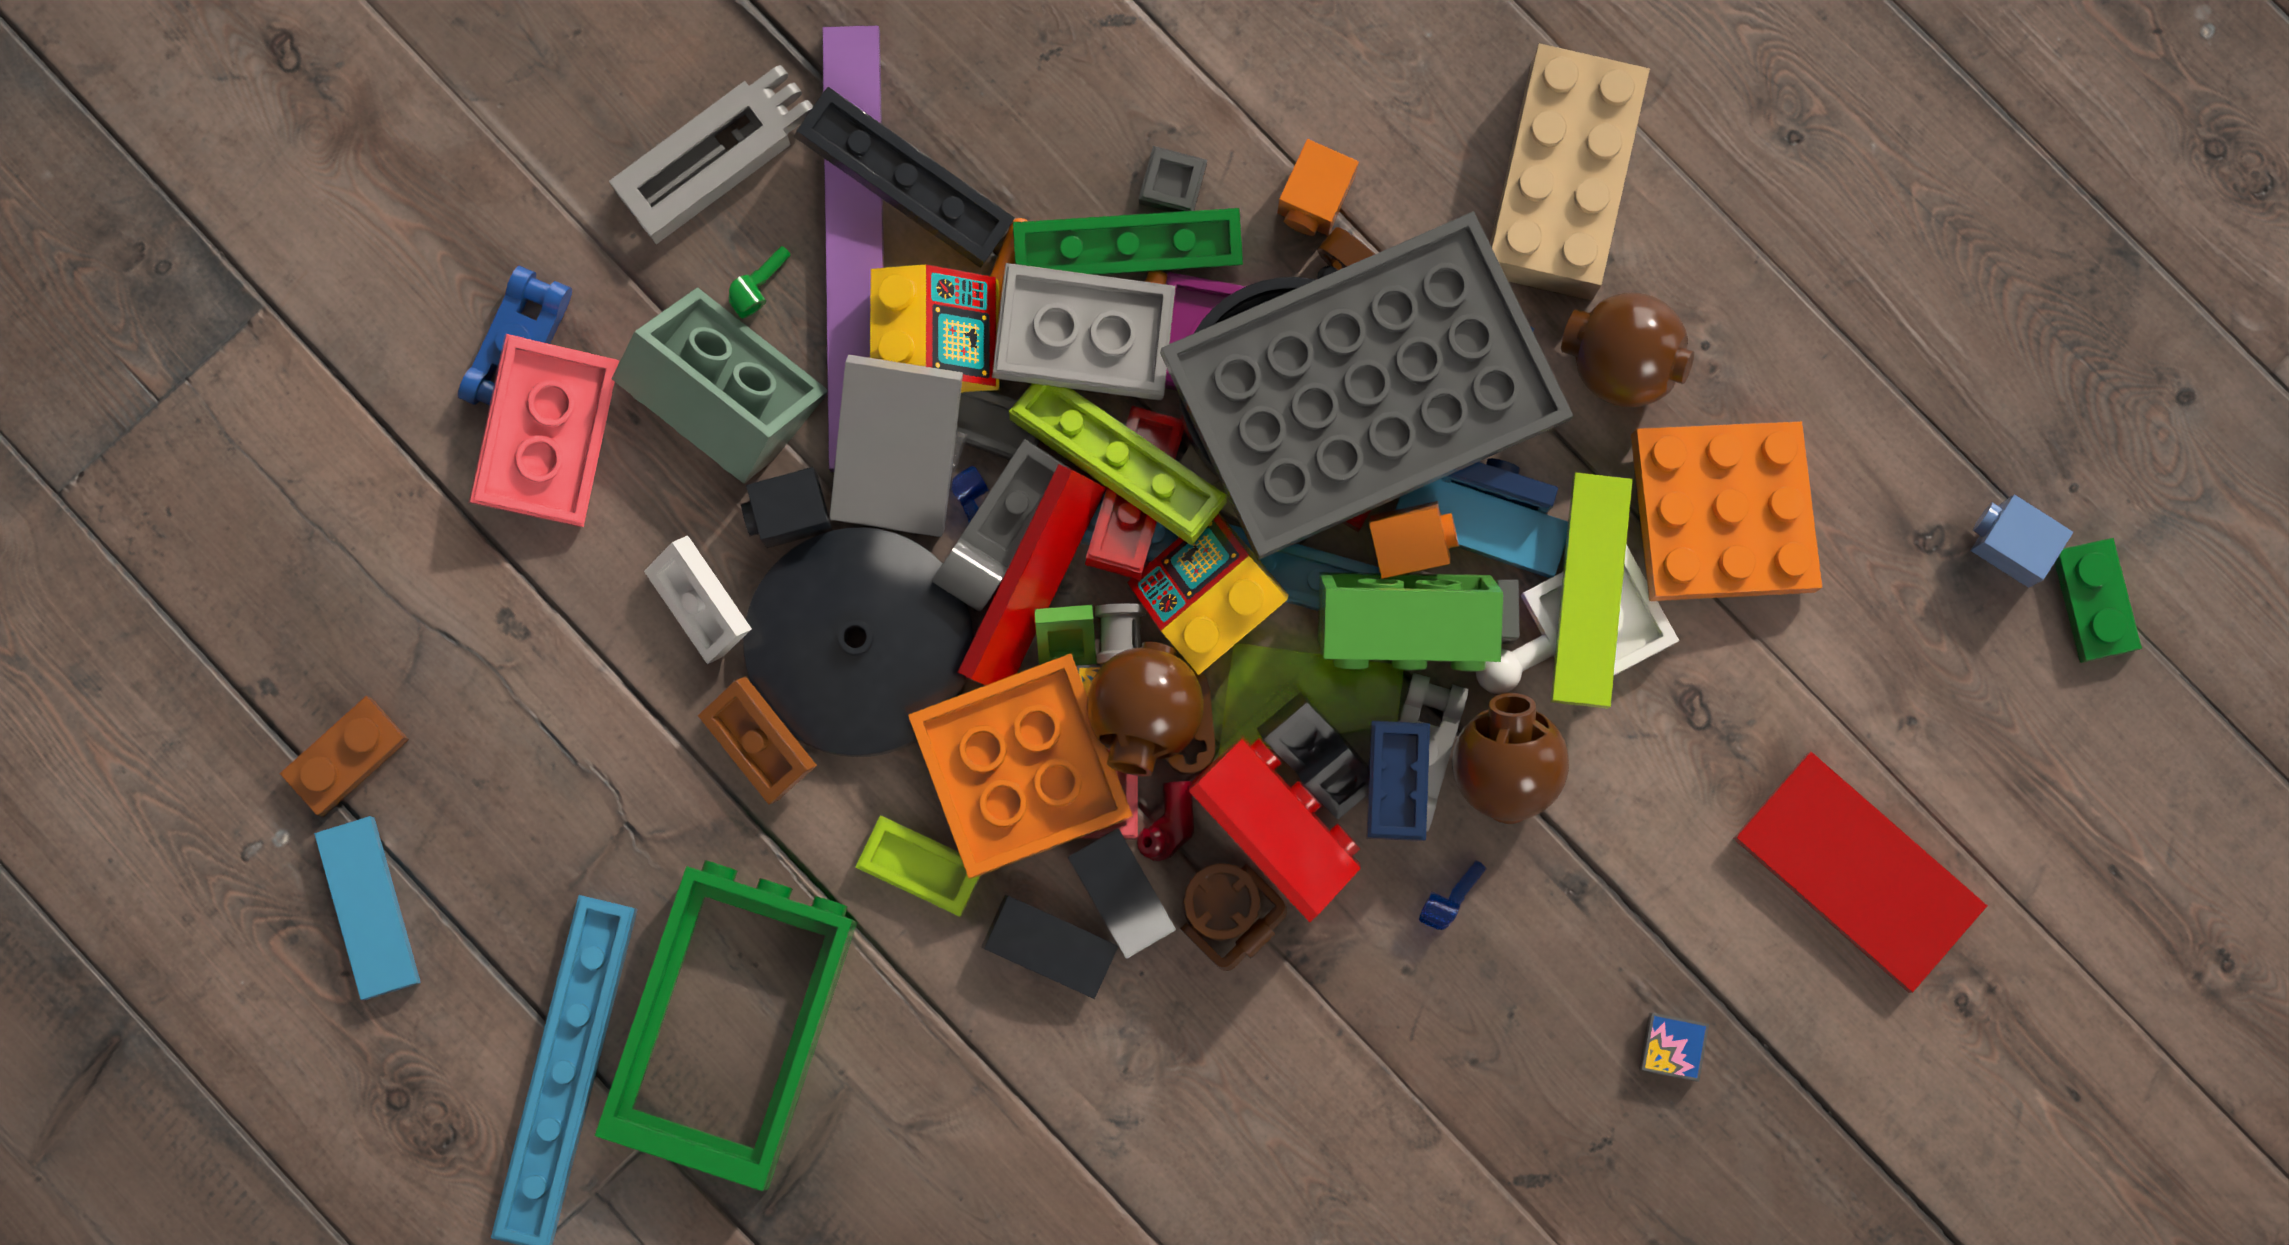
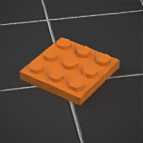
M1802 421L1640 428L1631 434L1649 601L1815 593L1822 588Z
M1072 654L1065 655L908 715L969 879L1133 818L1116 770L1107 765L1108 749L1097 739L1089 723L1087 714L1088 696Z

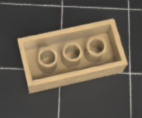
M1538 44L1530 65L1490 241L1496 258L1509 282L1593 301L1603 281L1650 68Z

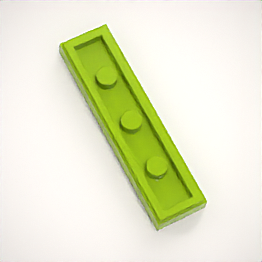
M1032 383L1009 410V418L1012 422L1190 545L1195 543L1227 503V495L1071 388Z
M1577 472L1573 475L1550 701L1552 703L1605 709L1611 707L1633 479Z

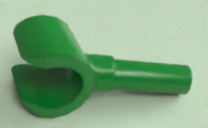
M781 246L750 276L743 275L731 283L729 303L741 319L753 315L766 304V299L758 288L766 283L791 256L785 247Z

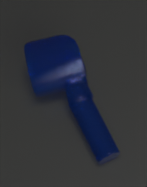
M970 466L957 474L951 484L953 494L963 507L969 523L979 509L974 500L989 491L986 483L974 466Z
M1475 860L1451 890L1448 898L1431 891L1420 913L1419 921L1436 930L1448 928L1456 918L1465 896L1487 868L1481 862Z

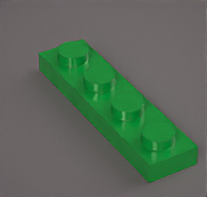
M1240 208L1013 222L1015 264L1092 275L1243 265Z

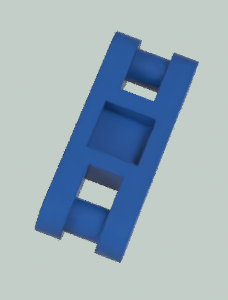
M517 266L508 281L504 299L475 361L461 381L458 398L473 405L478 404L479 401L490 405L494 383L490 380L495 369L498 368L504 336L509 334L551 344L569 305L572 288L557 281H554L551 285L536 279V272L522 266ZM528 300L542 305V310L537 320L522 315Z

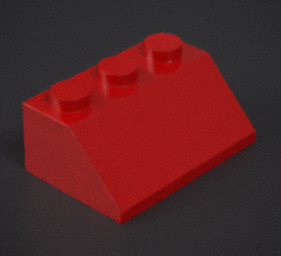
M1242 735L1191 782L1189 792L1310 923L1361 869L1360 862L1354 857L1361 848L1338 823L1329 830L1318 818L1315 812L1321 807V804L1300 781H1297L1290 787L1275 771L1282 762L1260 738L1250 744Z

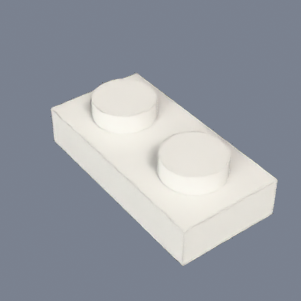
M688 536L672 542L644 570L707 664L724 657L752 630Z

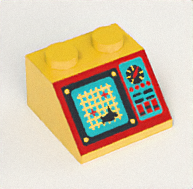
M926 264L871 269L870 358L962 372L961 392L999 390V379L992 378L999 320V280L996 277Z
M1219 513L1193 545L1179 537L1144 567L1141 580L1131 578L1127 582L1160 631L1198 675L1287 601L1289 595L1261 561L1257 560L1255 554Z

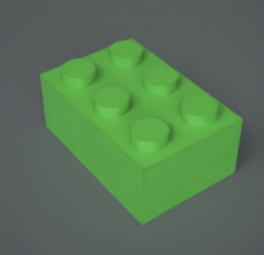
M1319 572L1317 640L1323 658L1334 659V667L1364 669L1369 667V660H1392L1393 668L1422 670L1427 668V661H1451V669L1481 671L1486 669V662H1501L1503 591L1491 575L1402 574L1382 579L1381 573Z

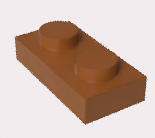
M747 677L735 680L698 715L768 805L780 800L817 766Z
M365 696L279 774L317 816L324 817L409 739L372 698Z

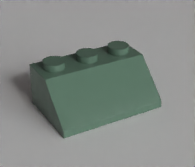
M698 287L634 332L611 378L630 393L634 399L644 404L673 427L681 436L687 438L743 484L777 457L828 393V389Z

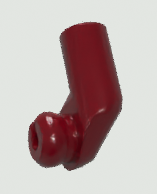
M1190 781L1163 783L1165 813L1148 829L1144 828L1140 831L1137 837V848L1144 857L1150 858L1153 861L1171 858L1192 837L1194 833L1192 794L1189 792Z

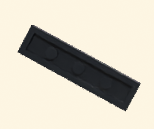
M830 87L826 88L794 135V138L980 268L1015 219L1008 212Z

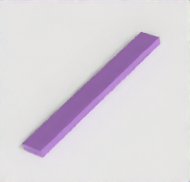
M879 26L823 27V91L830 87L882 124ZM824 159L829 470L834 472L845 361L848 355L870 358L871 269L884 268L883 199Z

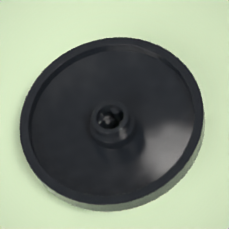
M845 528L833 530L810 538L791 549L773 565L760 582L746 616V621L752 630L743 637L745 665L752 685L792 735L799 741L812 748L839 756L871 757L891 753L917 742L908 716L909 714L962 694L968 677L960 674L958 671L974 639L969 609L966 603L932 582L943 563L918 543L896 533L880 529ZM854 628H858L862 633L866 632L867 635L865 643L858 648H851L846 644L849 640L848 632Z

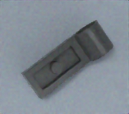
M1024 439L932 582L976 611L981 612L1003 579L1057 466L1060 464L1069 469L1071 468L1027 439Z

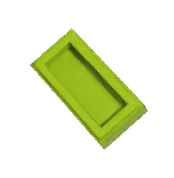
M881 815L855 867L959 917L962 916L980 876L972 879L968 878L958 851Z

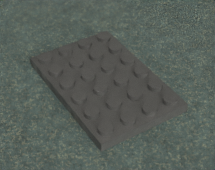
M1474 211L1164 346L1160 351L1161 357L1257 560L1569 422L1574 416Z

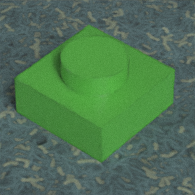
M1092 605L1035 609L1039 665L1068 654H1072L1075 665L1097 664Z

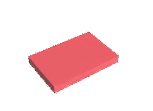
M506 334L504 336L468 503L584 527L615 383L611 378L619 364V360Z

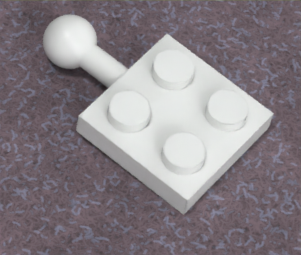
M1627 544L1614 676L1679 641L1658 601H1649L1647 581ZM1563 572L1522 593L1521 598L1542 636L1513 651L1501 648V662H1486L1485 670L1476 671L1479 684L1488 692L1504 694L1513 690L1518 685L1523 671L1551 656L1555 658Z

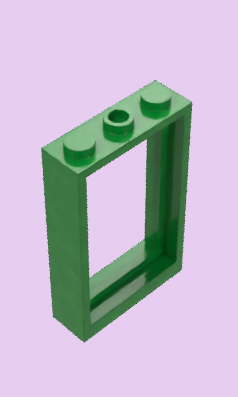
M705 860L701 870L688 866L685 868L595 1136L764 1191L770 1187L858 922L845 917L848 908L846 905L818 896H814L811 906L790 900L793 888L763 878H759L757 887L753 888L735 882L737 870ZM705 897L825 936L755 1148L634 1109Z

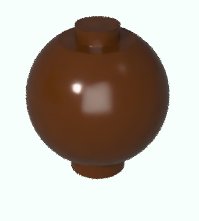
M1622 293L1611 296L1601 301L1590 313L1575 309L1567 322L1561 343L1562 353L1576 357L1577 371L1586 387L1598 398L1621 407L1645 406L1665 397L1671 392L1676 382L1680 384L1686 382L1694 360V351L1687 349L1688 336L1686 329L1676 312L1663 301L1643 293Z
M1143 642L1141 648L1127 649L1111 657L1094 676L1087 697V714L1095 736L1110 750L1107 760L1109 767L1130 775L1151 776L1156 759H1168L1175 756L1196 735L1201 724L1204 709L1201 686L1191 668L1183 660L1175 656L1176 650L1158 642Z
M1505 693L1493 697L1489 702V709L1476 715L1463 728L1455 743L1452 769L1459 791L1473 808L1500 823L1515 824L1540 814L1555 802L1562 792L1568 777L1569 755L1565 740L1552 721L1536 711V703L1532 698L1517 693Z

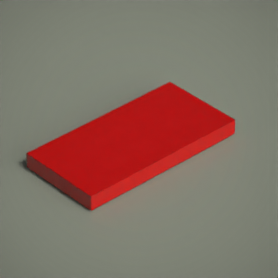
M1809 752L1803 757L1733 837L1739 845L1908 993H1913L1988 906L1813 752Z

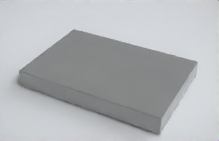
M1006 263L992 378L1162 400L1167 367L1160 351L1162 347L1169 345L1175 286Z
M848 355L845 361L830 520L942 537L947 514L963 378L962 372Z

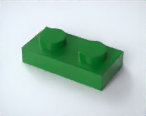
M2114 538L2063 548L2054 563L2080 663L2142 649Z

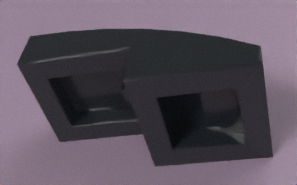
M1302 692L1298 693L1257 728L1262 739L1298 774L1303 785L1337 819L1341 818L1368 795L1369 766Z
M1118 828L1068 856L1069 861L1126 959L1176 931L1171 919Z
M1004 895L981 948L1095 999L1118 946L1026 903Z

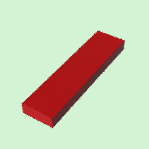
M1059 464L959 668L958 672L984 685L1017 674L1036 634L1035 609L1049 608L1106 487Z

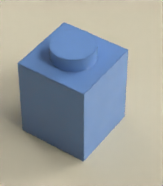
M2014 494L1999 506L1993 502L1987 506L1973 528V531L1980 536L1970 551L2029 588L2044 580L2073 534V531Z

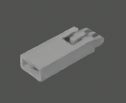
M781 65L771 69L750 86L745 81L609 180L614 191L655 244L665 239L791 145L787 134L804 121L813 105L809 100H805L790 111L787 110L786 107L795 102L801 96L802 91L796 83H790L776 94L773 92L789 76ZM746 115L750 123L740 130L736 128L731 132L738 144L726 152L715 136Z

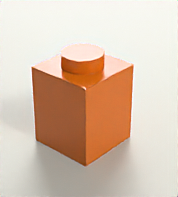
M1307 139L1279 198L1277 213L1285 217L1284 223L1290 228L1306 235L1314 236L1316 231L1328 236L1356 177L1359 161Z
M1438 501L1375 514L1370 517L1369 525L1382 579L1450 564L1449 549L1459 547L1452 513L1441 515Z

